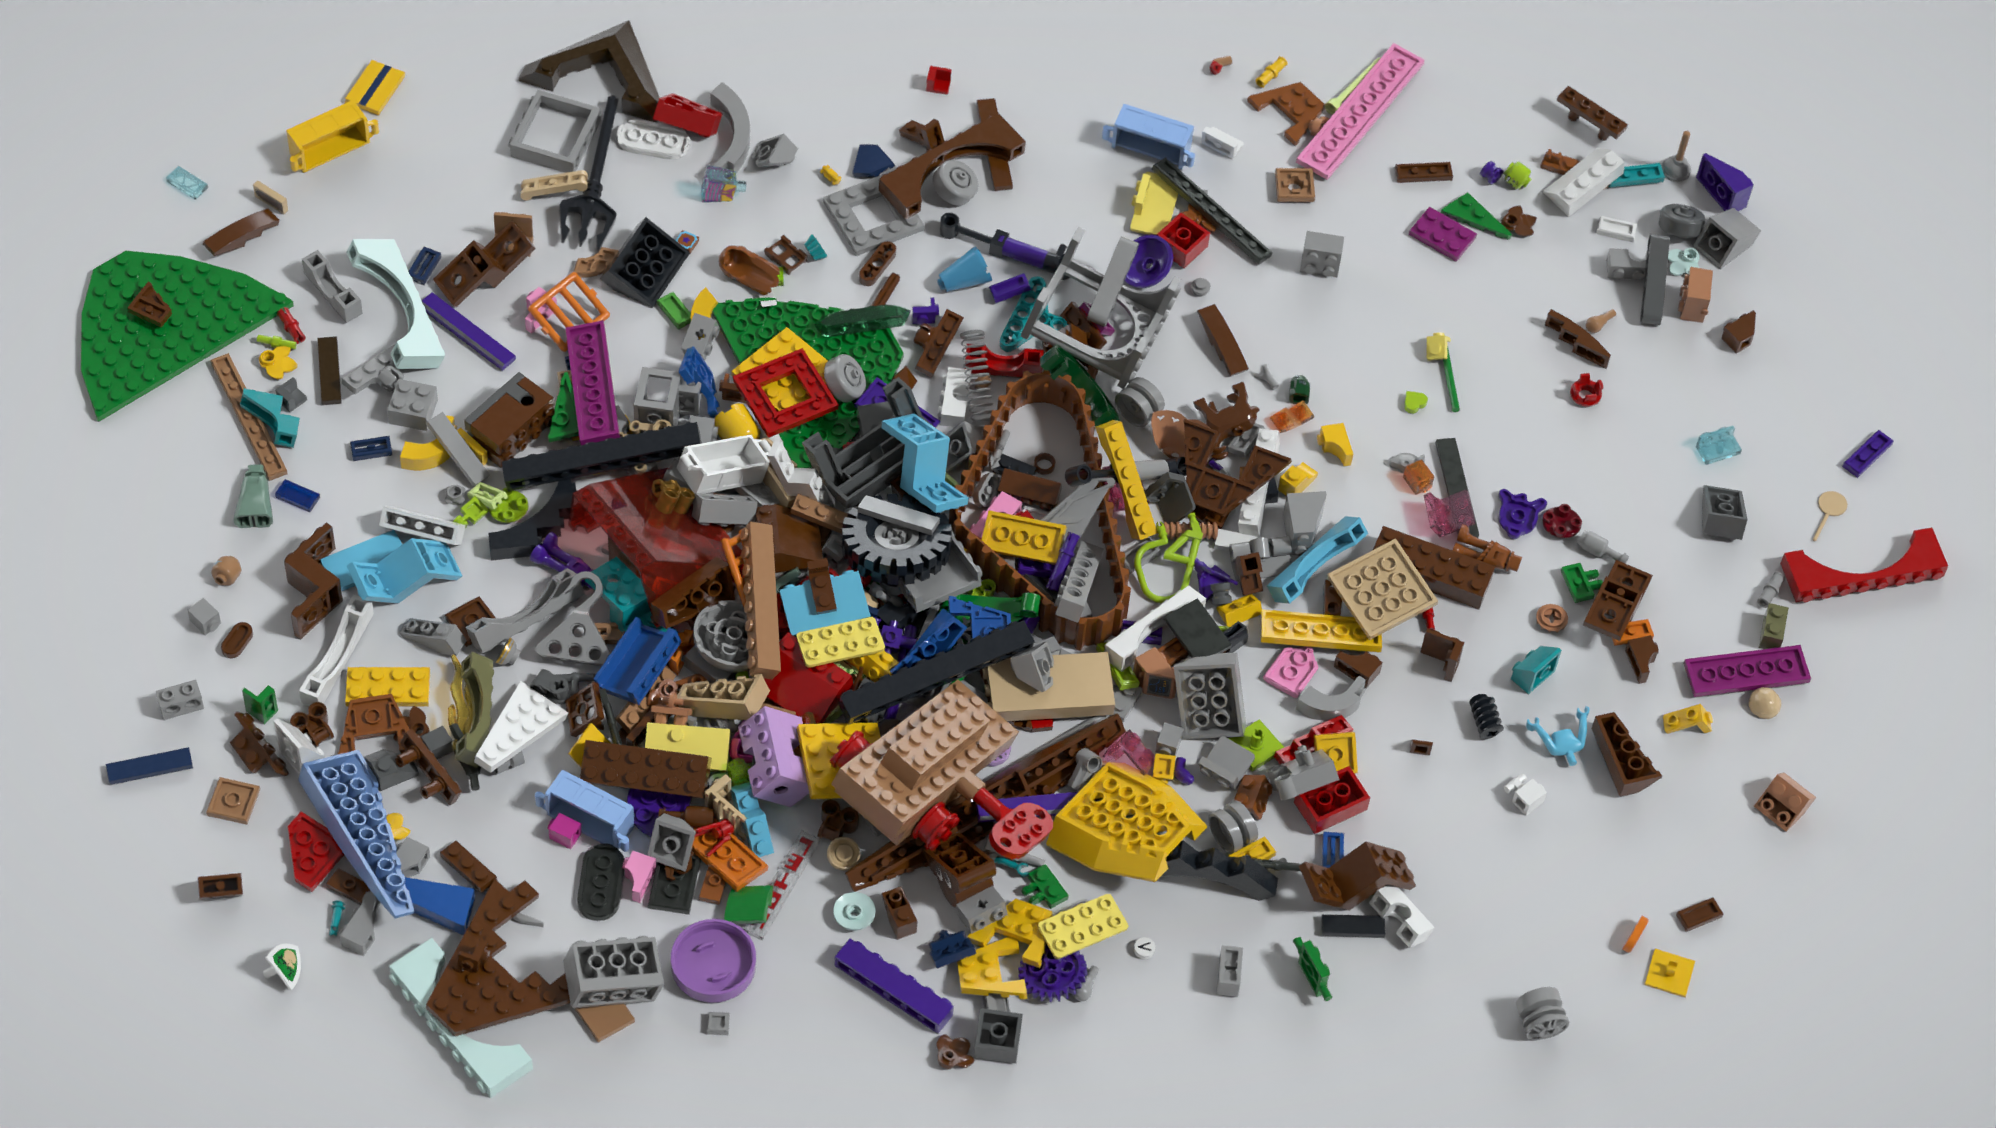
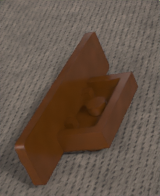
M237 711L234 715L244 729L230 741V744L250 772L256 773L269 762L276 773L287 776L289 772L285 768L287 766L286 763L277 757L275 748L264 739L265 734L254 725L255 721L248 713L244 714Z

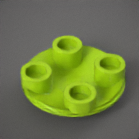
M507 487L502 489V491L506 492L508 498L506 500L501 499L502 503L500 505L496 503L497 507L495 509L489 508L491 516L497 521L504 523L515 522L521 519L528 511L527 498L518 491H508Z

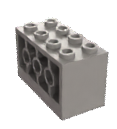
M639 936L636 939L621 937L611 941L598 939L595 942L576 941L572 943L563 960L571 1008L655 1001L664 986L655 937Z

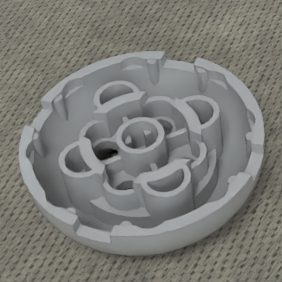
M719 601L717 605L707 606L699 613L694 623L693 640L697 651L706 662L723 671L744 672L749 670L747 666L749 653L746 648L748 635L745 630L747 616L741 601Z

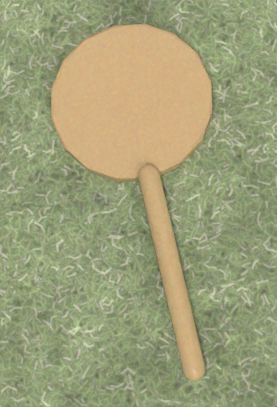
M1827 491L1819 497V508L1825 513V516L1813 541L1817 540L1829 515L1840 516L1846 511L1847 500L1840 493Z

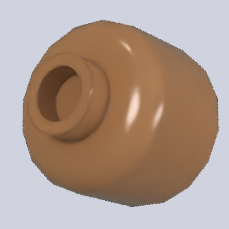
M222 556L213 566L211 574L217 584L230 586L235 583L242 569L240 562L235 557Z

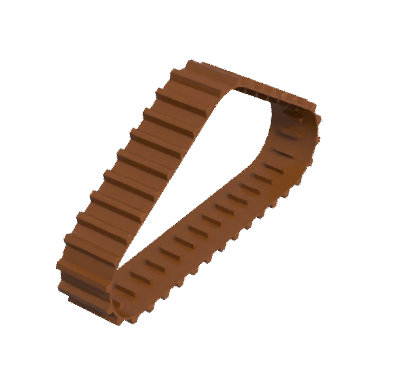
M1027 370L1023 372V378L1017 382L1009 381L1007 383L1006 395L999 396L997 410H992L990 425H985L983 428V440L977 441L975 455H970L968 470H963L961 473V484L955 485V488L966 495L968 500L970 496H973L976 483L980 481L981 473L984 467H987L989 456L995 451L996 442L1002 436L1003 428L1006 422H1009L1011 414L1018 408L1031 403L1054 404L1067 411L1075 420L1076 430L1079 431V444L1084 452L1083 461L1086 462V465L1091 470H1104L1101 469L1102 454L1097 453L1099 440L1098 437H1094L1095 423L1090 421L1091 406L1084 404L1086 392L1084 388H1076L1071 383L1072 377L1070 375L1058 376L1053 380L1048 370L1035 374ZM1099 482L1094 490L1105 486V482ZM1110 488L1097 508L1098 527H1101L1102 543L1105 544V557L1109 561V575L1113 579V592L1116 593L1117 602L1111 611L1096 617H1080L1078 623L1055 615L1058 607L1054 606L1051 600L963 524L961 514L965 512L966 505L957 509H949V524H951L954 537L962 543L963 548L969 550L967 553L971 555L973 563L981 568L982 580H993L996 584L995 592L1000 593L1004 591L1009 598L1021 597L1023 593L1040 595L1038 616L1040 617L1039 630L1041 632H1051L1058 644L1062 642L1072 644L1078 651H1081L1084 646H1097L1099 643H1104L1109 637H1117L1121 633L1122 622L1124 619H1127L1131 587L1128 586L1129 570L1124 568L1125 552L1120 551L1121 536L1116 535L1118 522L1117 519L1112 518L1114 505L1113 502H1109Z

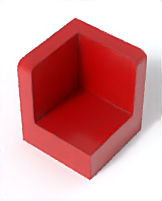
M930 66L926 92L947 95L951 84L952 70Z

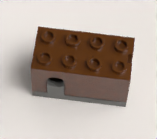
M518 372L464 419L465 429L487 451L488 459L502 468V461L514 458L516 454L525 450L533 439H537L544 429L552 425L554 397Z

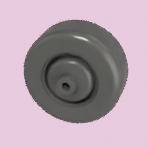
M1669 204L1661 209L1658 224L1663 231L1671 235L1692 238L1699 236L1703 230L1705 215L1700 210L1688 205Z

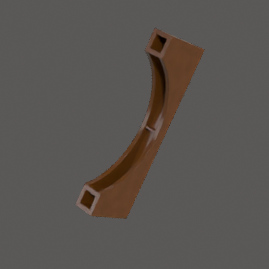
M997 113L987 117L981 123L973 125L963 133H958L954 138L942 142L941 145L934 149H929L925 154L913 158L905 165H900L896 170L884 174L879 178L878 191L906 220L921 211V187L932 171L945 161L968 155H989L1012 161L1025 153L1026 141Z

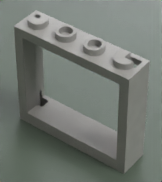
M537 90L535 96H532L530 99L528 110H525L523 113L521 124L518 123L516 126L514 137H511L508 147H510L511 157L566 173L576 171L601 122V108ZM541 105L587 119L569 157L522 144Z

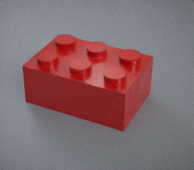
M1350 766L1337 771L1339 780L1302 793L1294 798V804L1314 834L1368 810L1370 796Z

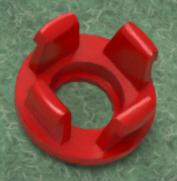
M1590 373L1580 374L1578 381L1574 382L1571 386V398L1581 406H1594L1601 400L1603 383L1601 380L1597 382L1590 380ZM1582 390L1591 392L1585 398L1579 396V392Z

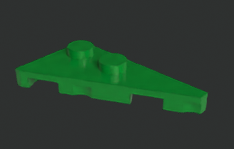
M1468 192L1441 209L1440 213L1445 216L1448 214L1456 217L1460 223H1466L1481 231L1487 229L1495 232V236L1507 240L1511 238L1512 233Z
M565 372L561 378L550 434L548 435L549 443L579 436L574 391L568 372Z

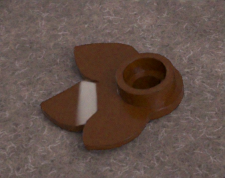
M1514 206L1502 218L1501 224L1508 231H1514L1517 235L1531 236L1534 234L1531 227L1535 224L1537 217L1523 214L1521 206Z
M413 706L409 717L403 716L409 729H413L415 733L419 730L423 731L421 734H417L420 737L430 732L426 724V715L420 708ZM395 734L393 739L398 742V736Z
M946 1034L941 1035L936 1044L939 1051L937 1056L938 1064L944 1069H951L955 1066L962 1068L971 1066L975 1060L967 1054L971 1046L970 1041L963 1037L952 1040Z

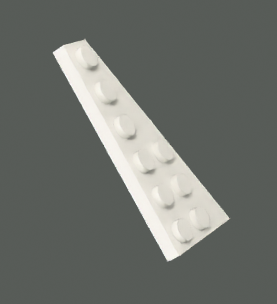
M520 681L476 754L474 762L491 773L566 720L568 712Z

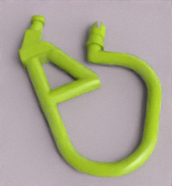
M1195 513L1187 515L1190 520L1191 530H1186L1165 551L1163 557L1166 560L1186 564L1182 585L1179 590L1189 586L1194 561L1203 537L1199 522L1195 518ZM1160 521L1161 526H1159L1158 522L1156 523L1159 540L1142 545L1134 557V568L1141 590L1147 598L1157 603H1163L1175 595L1163 597L1152 593L1147 586L1141 567V558L1147 550L1168 544V534L1164 524ZM1187 540L1192 541L1188 557L1175 554Z

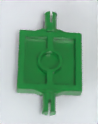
M1301 937L1295 938L1293 943L1298 950V963L1316 997L1322 995L1324 1001L1331 1000L1333 996L1327 988L1330 971L1328 966L1323 964L1320 959L1319 949L1313 946L1311 940L1303 942Z

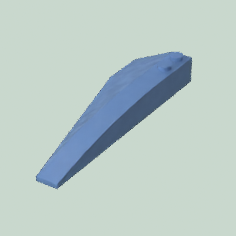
M355 750L303 763L298 781L356 872L394 919L414 914L409 890L406 889L405 876L400 868L401 862L396 854L397 848L392 830L387 822L386 809L383 808L382 795L378 790V781L360 751Z

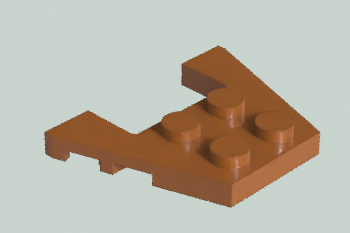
M1302 82L1250 95L1247 101L1258 112L1273 103L1290 118L1295 125L1286 130L1284 136L1294 146L1307 133L1311 120H1315L1316 117L1318 118L1325 109V104Z
M392 694L350 700L345 728L341 737V745L337 755L355 751V740L390 734H397L400 753L406 751L400 742L404 734L410 729Z

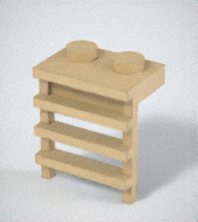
M725 774L720 779L714 780L711 787L705 791V807L714 809V818L718 821L728 819L734 828L733 835L739 836L744 841L747 837L741 832V820L744 822L747 820V817L729 803L731 801V778Z

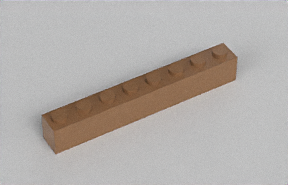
M750 521L741 530L740 534L743 542L741 556L744 561L742 575L745 579L743 593L746 598L744 611L747 616L745 630L748 635L746 648L749 653L747 666L750 676L754 677L755 674H762L763 678L773 679L781 671L773 527L769 524Z

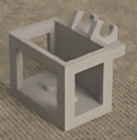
M642 367L634 401V420L640 423L654 424L657 420L663 419L669 421L671 426L674 427L678 426L680 414L699 415L701 383L698 382L695 386H688L684 379L681 378L679 372ZM648 377L671 380L667 402L647 399Z

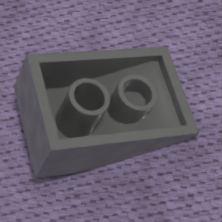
M1703 485V534L1711 537H1726L1730 540H1742L1748 520L1742 491Z

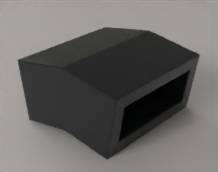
M1239 621L1223 632L1231 643V648L1226 650V653H1233L1247 643V626Z

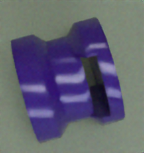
M1489 161L1481 169L1480 175L1484 178L1486 177L1490 184H1494L1501 178L1504 171L1502 168H1497L1493 161Z

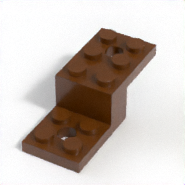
M511 221L485 247L473 240L433 280L451 304L457 308L483 281L496 288L536 248L514 221ZM511 243H513V244H514L513 249H512L510 252H508V251H507L508 246H509ZM461 276L460 283L456 285V278Z
M1616 560L1608 577H1605L1584 620L1583 626L1620 641L1629 622L1632 621L1653 575ZM1622 582H1629L1632 586L1630 587L1628 585L1623 584ZM1604 614H1608L1610 616H1613L1614 618L1608 619L1604 616Z

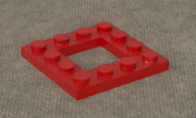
M803 348L733 376V382L768 438L839 408L837 401ZM795 374L810 399L777 412L762 387Z

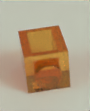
M1422 459L1406 466L1403 475L1404 480L1415 495L1429 491L1432 488L1435 477Z

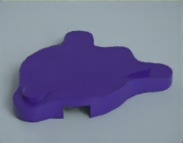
M1501 489L1498 494L1502 505L1498 520L1501 527L1507 532L1508 537L1518 539L1520 536L1533 531L1538 521V514L1547 507V501L1544 498H1539L1529 502L1525 493L1513 495L1507 489Z

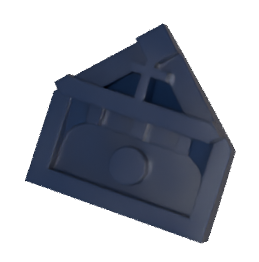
M860 144L852 174L854 178L878 177L886 169L895 167V164L878 145Z
M941 930L938 933L939 938L929 943L930 956L936 968L976 954L974 945L969 938H966L964 931L949 934L947 930Z

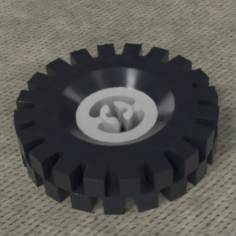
M897 493L887 494V502L939 517V525L933 534L929 535L858 513L857 510L860 504L858 503L857 509L853 507L848 512V517H845L843 521V557L847 559V564L852 570L857 568L859 574L864 578L871 574V581L881 583L886 576L888 577V585H898V578H902L904 584L907 585L914 584L916 576L922 582L930 578V573L936 575L940 572L942 565L945 566L949 560L952 529L948 517L945 513L933 512L926 505L920 503L919 500L914 504V497L912 495L904 494L902 501H898ZM881 495L874 496V498L883 500Z

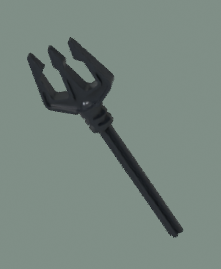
M612 95V97L608 96L590 179L587 181V189L583 191L582 195L564 199L560 203L559 218L562 243L565 242L570 232L569 227L565 224L567 213H579L581 215V229L578 233L580 247L587 238V229L592 219L598 217L606 221L604 231L596 236L597 251L600 250L615 224L617 215L615 210L600 199L603 185L600 182L619 101L618 98H615V95Z

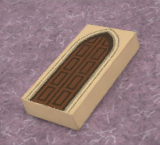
M256 181L253 184L255 197L283 215L288 211L287 199L260 181Z

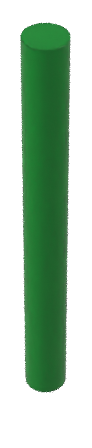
M1447 346V359H1443L1452 411L1459 412L1460 407Z

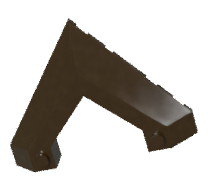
M629 20L525 65L518 78L520 82L553 91L559 79L567 76V73L575 70L580 72L591 68V65L609 62L616 72L621 86L625 89L622 97V113L647 121L658 122L653 119L660 97Z

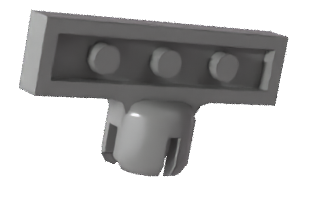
M395 344L343 377L342 384L354 394L359 393L372 383H379L388 392H394L398 379L403 380L404 374L396 369L390 355Z

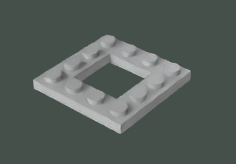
M883 175L823 197L824 204L856 256L877 249L883 242H895L924 231L925 226L918 214L905 220L878 191L879 178ZM882 196L897 220L865 231L851 208Z

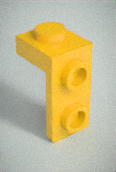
M1701 704L1664 714L1663 722L1667 734L1695 725L1705 734L1712 731L1711 723H1713V718L1709 711L1707 712Z

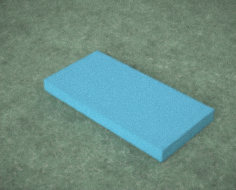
M391 530L320 559V563L340 579L342 592L356 586L350 578V572L346 565L352 561L377 564L399 548L402 543L395 530Z

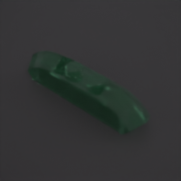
M891 304L858 309L852 308L845 311L832 312L819 319L814 325L820 334L825 337L900 327L907 321L911 310Z

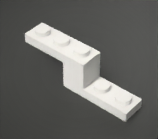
M774 441L768 453V458L787 496L801 494L834 508V504L817 470L794 468V464L782 441Z

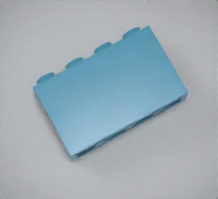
M848 570L843 572L842 575L835 577L830 575L837 611L817 615L810 580L804 581L802 585L798 586L794 584L786 585L783 589L779 590L789 633L797 637L799 632L871 617L859 571Z

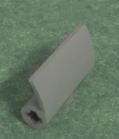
M1289 536L1271 539L1262 537L1252 539L1249 542L1229 545L1231 564L1237 582L1240 581L1235 568L1237 556L1259 552L1263 572H1260L1261 578L1278 576L1292 564Z

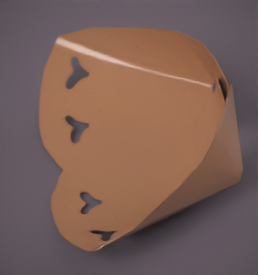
M1160 410L1152 413L1151 419L1156 445L1160 450L1163 449L1162 452L1170 459L1185 457L1183 420L1186 418L1176 411ZM1172 417L1179 419V421L1173 422ZM1189 420L1191 422L1210 428L1208 425L1199 420ZM1177 453L1179 457H1174L1171 454Z

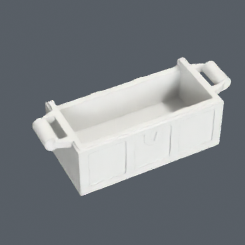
M752 435L685 446L677 465V470L694 494H706L762 483L770 464V460L767 457L771 446L766 439H754Z

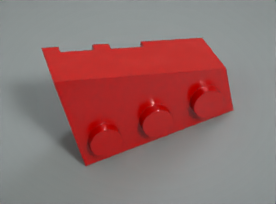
M671 93L659 98L653 119L709 138L717 133L723 113Z

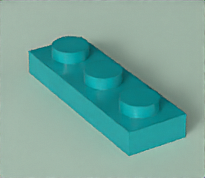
M1661 163L1625 166L1624 173L1609 184V187L1664 182L1665 176Z

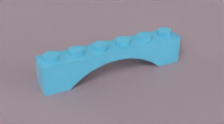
M1345 516L1267 585V588L1274 601L1290 604L1303 592L1307 581L1319 567L1337 554L1355 546L1369 534L1361 518Z

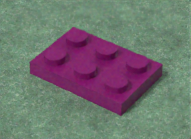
M1430 206L1409 231L1410 236L1455 262L1458 261L1477 236V233Z

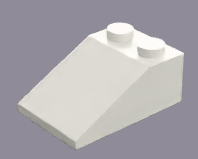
M280 719L274 720L279 752L299 775L303 763L325 757L319 747H314L308 734H303L298 728Z

